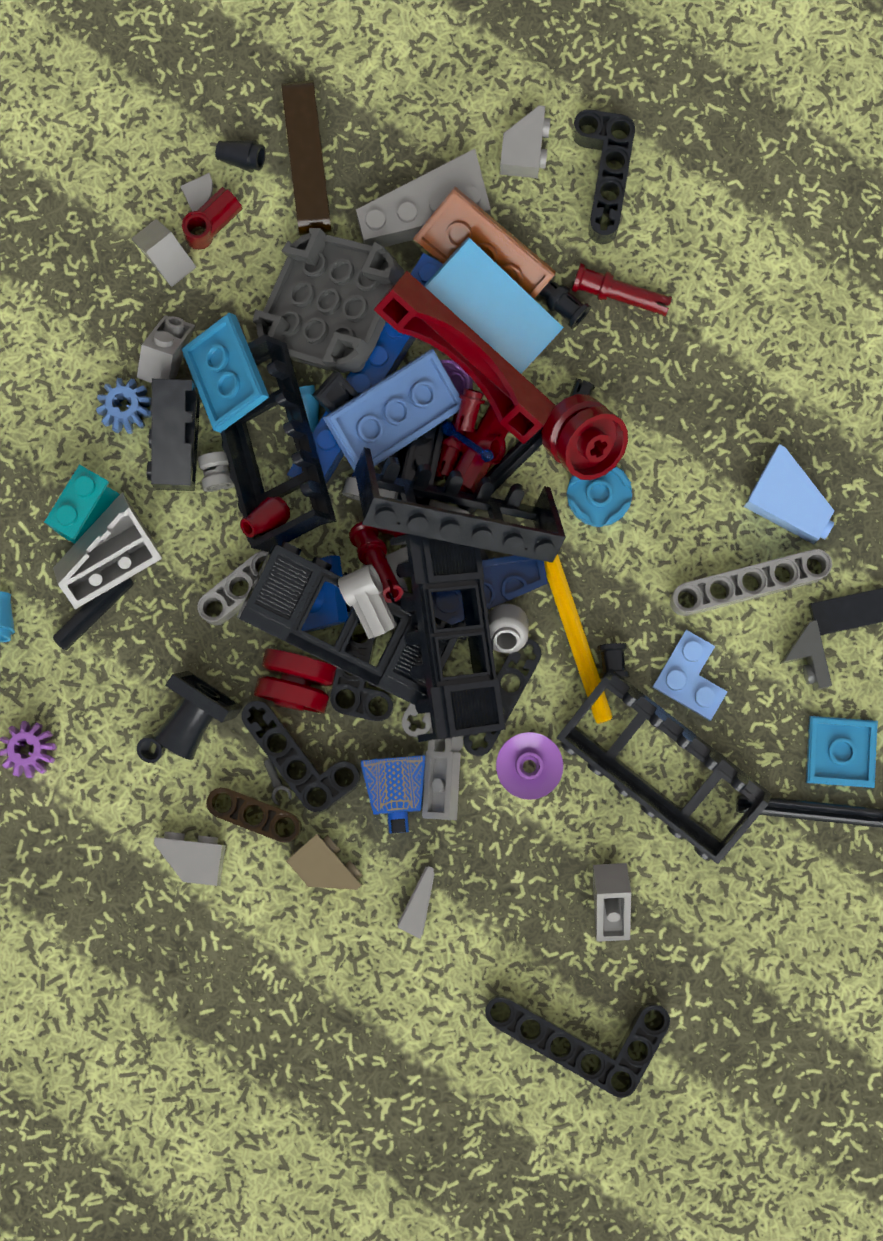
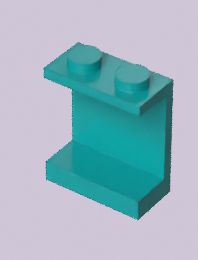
M79 464L44 523L61 537L75 544L120 494L107 487L109 484L108 480Z

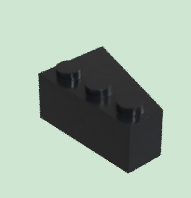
M152 378V429L149 430L151 461L147 463L146 473L147 480L151 481L152 486L156 490L195 491L200 395L192 380Z

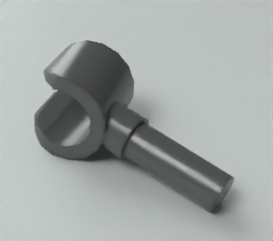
M271 760L264 761L274 788L271 796L272 801L279 806V801L275 796L276 792L281 789L285 790L290 800L292 792L288 786L282 784Z

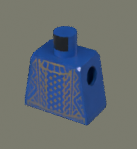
M425 755L361 760V767L373 814H388L389 834L409 832L408 812L421 811Z

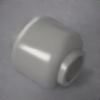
M502 604L493 608L489 612L488 617L493 649L500 653L519 651L528 640L529 620L526 613L520 607L513 604Z

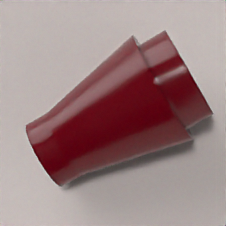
M267 497L247 517L240 521L241 530L247 537H253L257 534L274 530L287 523L290 519L289 506L280 497Z

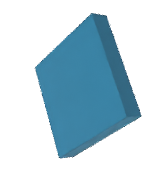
M809 716L806 783L875 788L878 721Z

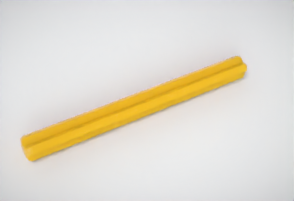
M557 554L553 563L544 561L546 576L588 698L601 680ZM603 691L591 706L597 724L610 721L613 717L605 692Z

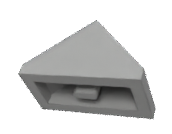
M157 219L131 238L171 287L197 268L172 232Z

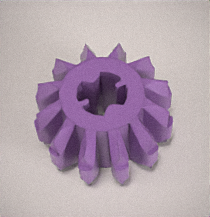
M22 721L20 731L15 726H10L8 729L12 738L4 736L0 738L2 743L8 744L7 749H0V756H9L2 766L6 769L13 767L12 774L17 777L24 772L27 778H34L35 769L39 773L44 774L47 770L42 763L43 760L49 763H54L55 761L54 757L46 754L47 751L56 750L57 745L45 743L51 739L53 734L50 731L41 733L42 724L35 723L31 728L29 722ZM25 742L34 746L33 753L28 752L30 757L21 754V747H26Z

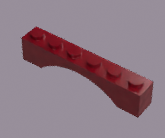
M408 271L399 278L373 309L399 333L413 336L432 345L456 362L484 393L499 423L521 443L525 444L547 422L552 409L556 405Z

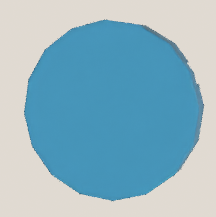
M617 466L606 475L593 480H581L573 475L569 481L566 493L568 506L574 516L583 523L595 527L609 526L622 519L630 508L632 500L631 482L624 471Z

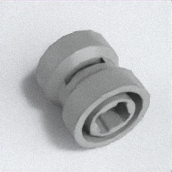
M224 451L211 452L198 457L199 468L204 473V477L201 480L203 491L213 492L221 489H230L235 486L230 478L229 463Z

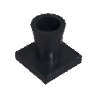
M190 671L172 674L165 686L182 696V699L167 720L153 734V737L169 751L185 759L193 760L200 741L212 719L215 718L221 723L232 720L238 716L243 706Z

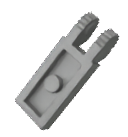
M463 736L428 741V751L425 753L422 817L425 819L457 820L461 756L459 751L463 747Z

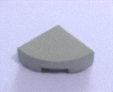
M210 173L180 186L192 212L197 211L212 197L213 182Z

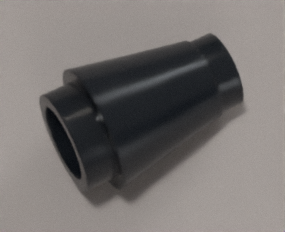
M257 140L218 141L216 145L215 157L217 160L250 173L254 172V170L260 171L265 162V146L258 144Z

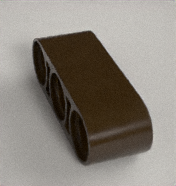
M222 787L214 789L207 797L206 804L209 812L227 822L284 843L295 841L301 834L302 824L299 818L272 805ZM221 794H228L232 800L231 808L227 812L221 813L216 809V799ZM252 806H259L263 811V819L257 825H251L246 818L247 811ZM284 818H290L295 825L294 832L289 837H282L277 830L278 823Z

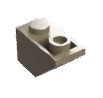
M316 834L286 861L308 887L358 890L363 885L358 880L363 876L362 873L350 860L345 865L340 861L341 859L337 856V853L341 849L328 835L322 838L319 834Z

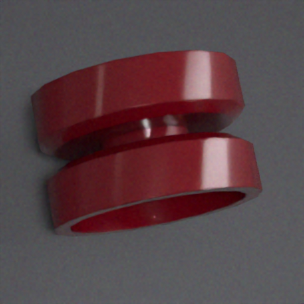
M576 394L565 398L552 409L551 415L542 429V444L547 453L557 462L561 463L572 475L581 480H593L606 475L616 467L624 456L628 444V430L623 420L608 410L601 402L590 395Z
M266 649L262 666L266 671L279 675L280 679L269 676L258 678L254 695L289 709L325 714L329 696L324 691L311 687V684L318 686L333 685L337 667L295 653Z

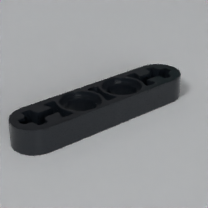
M528 639L525 646L521 648L525 649L528 645L533 647L532 654L536 656L534 661L528 659L522 668L529 670L527 676H524L518 669L508 667L511 661L517 666L521 658V654L518 652L509 653L497 675L500 684L505 724L541 659V648L538 643L531 639ZM507 674L516 675L520 680V687L515 692H506L501 687V679ZM502 730L496 731L495 734L487 732L484 737V741L488 743L487 747H479L477 751L471 748L473 744L469 740L471 735H465L463 741L466 751L476 757L488 754Z

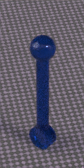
M451 422L443 424L442 432L446 436L457 438L480 454L484 462H490L493 459V452L490 449L481 448L456 431Z

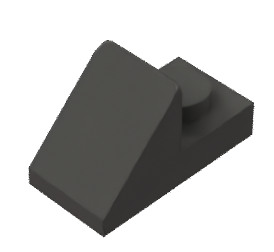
M817 620L810 621L804 626L780 662V664L806 659L807 665H803V674L806 684H812L813 691L827 689L832 686Z

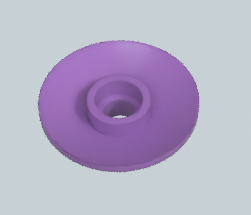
M534 732L517 734L506 741L498 753L496 760L497 776L502 786L510 794L518 798L527 800L542 798L552 792L561 780L563 773L561 752L551 739L542 734ZM527 760H532L536 765V769L532 773H527L523 769V763Z

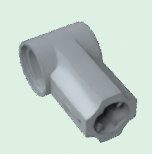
M367 565L338 579L340 592L346 603L354 607L368 639L380 636L397 626L382 595L383 586L380 577L372 565Z

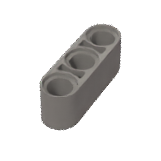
M259 551L200 598L197 605L198 612L208 624L214 626L222 625L240 611L258 575V567L261 562L265 561L269 552ZM238 581L249 583L247 593L242 596H235L232 593L233 586ZM215 601L221 602L223 609L220 615L209 617L206 611L208 605Z

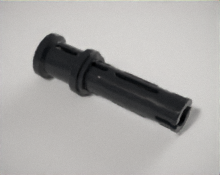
M552 279L539 293L547 302V308L551 312H558L569 322L568 326L571 329L577 327L591 309L588 303L583 304L570 293L568 286H559Z

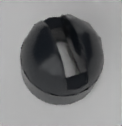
M153 734L144 736L137 744L138 756L148 763L157 762L166 751V748L155 740ZM153 743L157 745L154 754L149 752Z

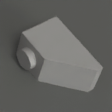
M627 863L593 865L596 942L630 940L631 887Z

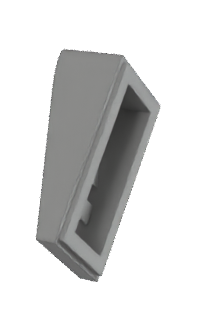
M430 866L425 867L397 924L399 929L421 939L424 932L435 874L434 868Z

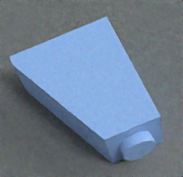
M779 444L744 507L812 544H815L820 538L825 540L835 523L830 520L834 509L789 451Z

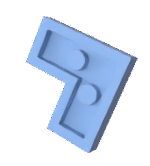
M686 629L652 688L711 721L727 694L726 690L699 675L715 646Z

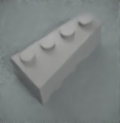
M473 149L356 209L363 244L373 246V243L376 242L383 247L413 240L417 232L454 187L458 188L491 216V208L476 150Z

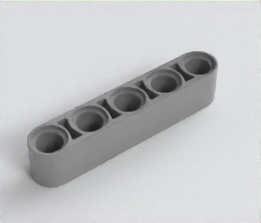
M813 549L686 582L674 590L670 597V606L677 615L690 616L813 584L829 574L832 568V560L825 551ZM808 559H815L820 563L822 569L820 574H813L808 570ZM775 568H785L790 574L789 582L783 583L777 580L774 573ZM753 576L758 582L757 590H747L742 584L743 577ZM712 584H720L725 588L726 597L724 599H716L711 595L710 587ZM681 592L690 593L694 598V606L691 608L681 606L678 602V594Z

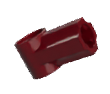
M220 188L197 211L190 212L183 218L182 229L185 240L193 249L201 250L210 246L213 237L243 209L240 202L228 189ZM200 226L206 229L200 235L190 233L195 227Z

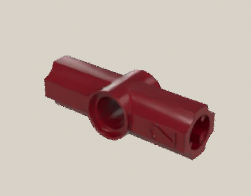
M489 405L478 428L474 432H467L462 442L463 455L455 470L462 473L463 484L459 491L474 494L480 480L485 477L490 465L498 464L505 454V437L509 431L499 423L491 405Z

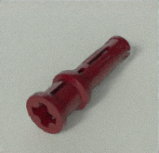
M580 263L571 291L577 292L581 290L596 295L597 299L601 301L606 300L608 297L666 317L669 308L658 305L656 302L669 306L672 296H666L613 279L614 275L611 272L599 273L587 269L585 264Z
M359 522L349 532L351 544L358 548L357 556L360 562L365 565H372L377 571L382 582V595L385 601L392 603L388 594L391 593L396 602L402 597L403 590L385 557L387 553L386 545L381 539H378L379 532L376 527L362 525V522Z

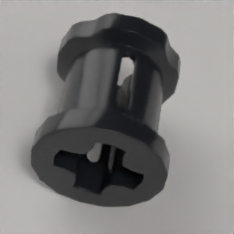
M610 643L597 646L598 652H601L602 673L599 674L600 680L603 679L610 668L623 678L630 677L629 672L625 668L624 651L627 649L626 643Z

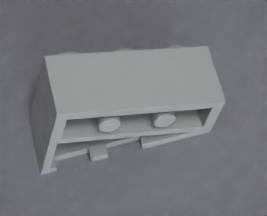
M122 492L53 567L59 587L74 609H77L161 560L162 557L154 540Z

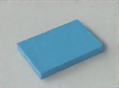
M227 313L181 348L213 431L221 433L269 398L236 315Z

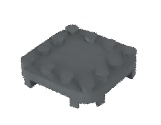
M309 228L310 233L301 236L294 243L287 241L283 247L282 252L287 256L264 310L255 309L253 322L256 324L258 337L265 334L285 342L291 360L332 372L346 373L350 371L357 373L364 368L365 362L373 352L386 323L373 309L404 274V270L395 258L376 242L371 246L327 235L321 228Z

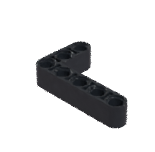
M496 995L489 999L485 1007L486 1018L493 1027L619 1098L628 1097L635 1091L670 1025V1016L662 1006L655 1003L643 1005L638 1010L615 1055L612 1057L507 996ZM497 1002H504L510 1007V1014L504 1020L499 1021L491 1016V1008ZM651 1010H657L662 1015L661 1024L656 1028H647L644 1022L645 1015ZM528 1019L536 1020L540 1025L539 1033L531 1038L525 1037L520 1029L522 1023ZM562 1036L569 1040L570 1046L566 1053L558 1055L551 1051V1043L556 1037ZM634 1041H642L645 1044V1053L638 1059L631 1058L628 1055V1047ZM587 1054H594L599 1058V1066L592 1072L584 1071L581 1068L582 1058ZM618 1071H624L629 1075V1082L622 1089H616L611 1085L612 1076Z

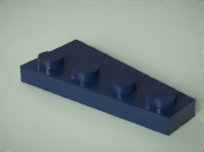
M516 555L482 560L484 573L483 587L488 610L548 584L544 561ZM461 590L431 593L436 618L451 625L465 620Z

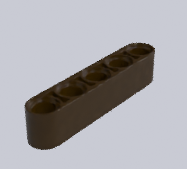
M314 80L282 83L299 235L303 236L310 233L309 228H321L324 233L332 232Z

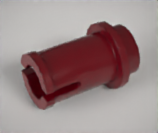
M464 388L463 394H459L461 403L453 427L467 432L475 431L474 427L480 405L485 403V400L482 399L484 393Z

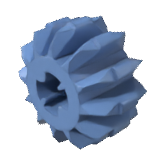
M121 378L116 379L115 388H112L110 384H105L104 388L108 394L97 395L98 401L103 405L96 408V412L104 416L101 421L104 426L112 425V430L115 433H119L124 425L128 434L133 433V423H136L141 429L144 428L145 424L140 417H151V411L146 408L151 405V397L145 396L147 393L146 387L144 385L137 387L134 379H130L125 385ZM127 400L131 406L126 405L128 410L122 412L118 405L122 406L120 402Z

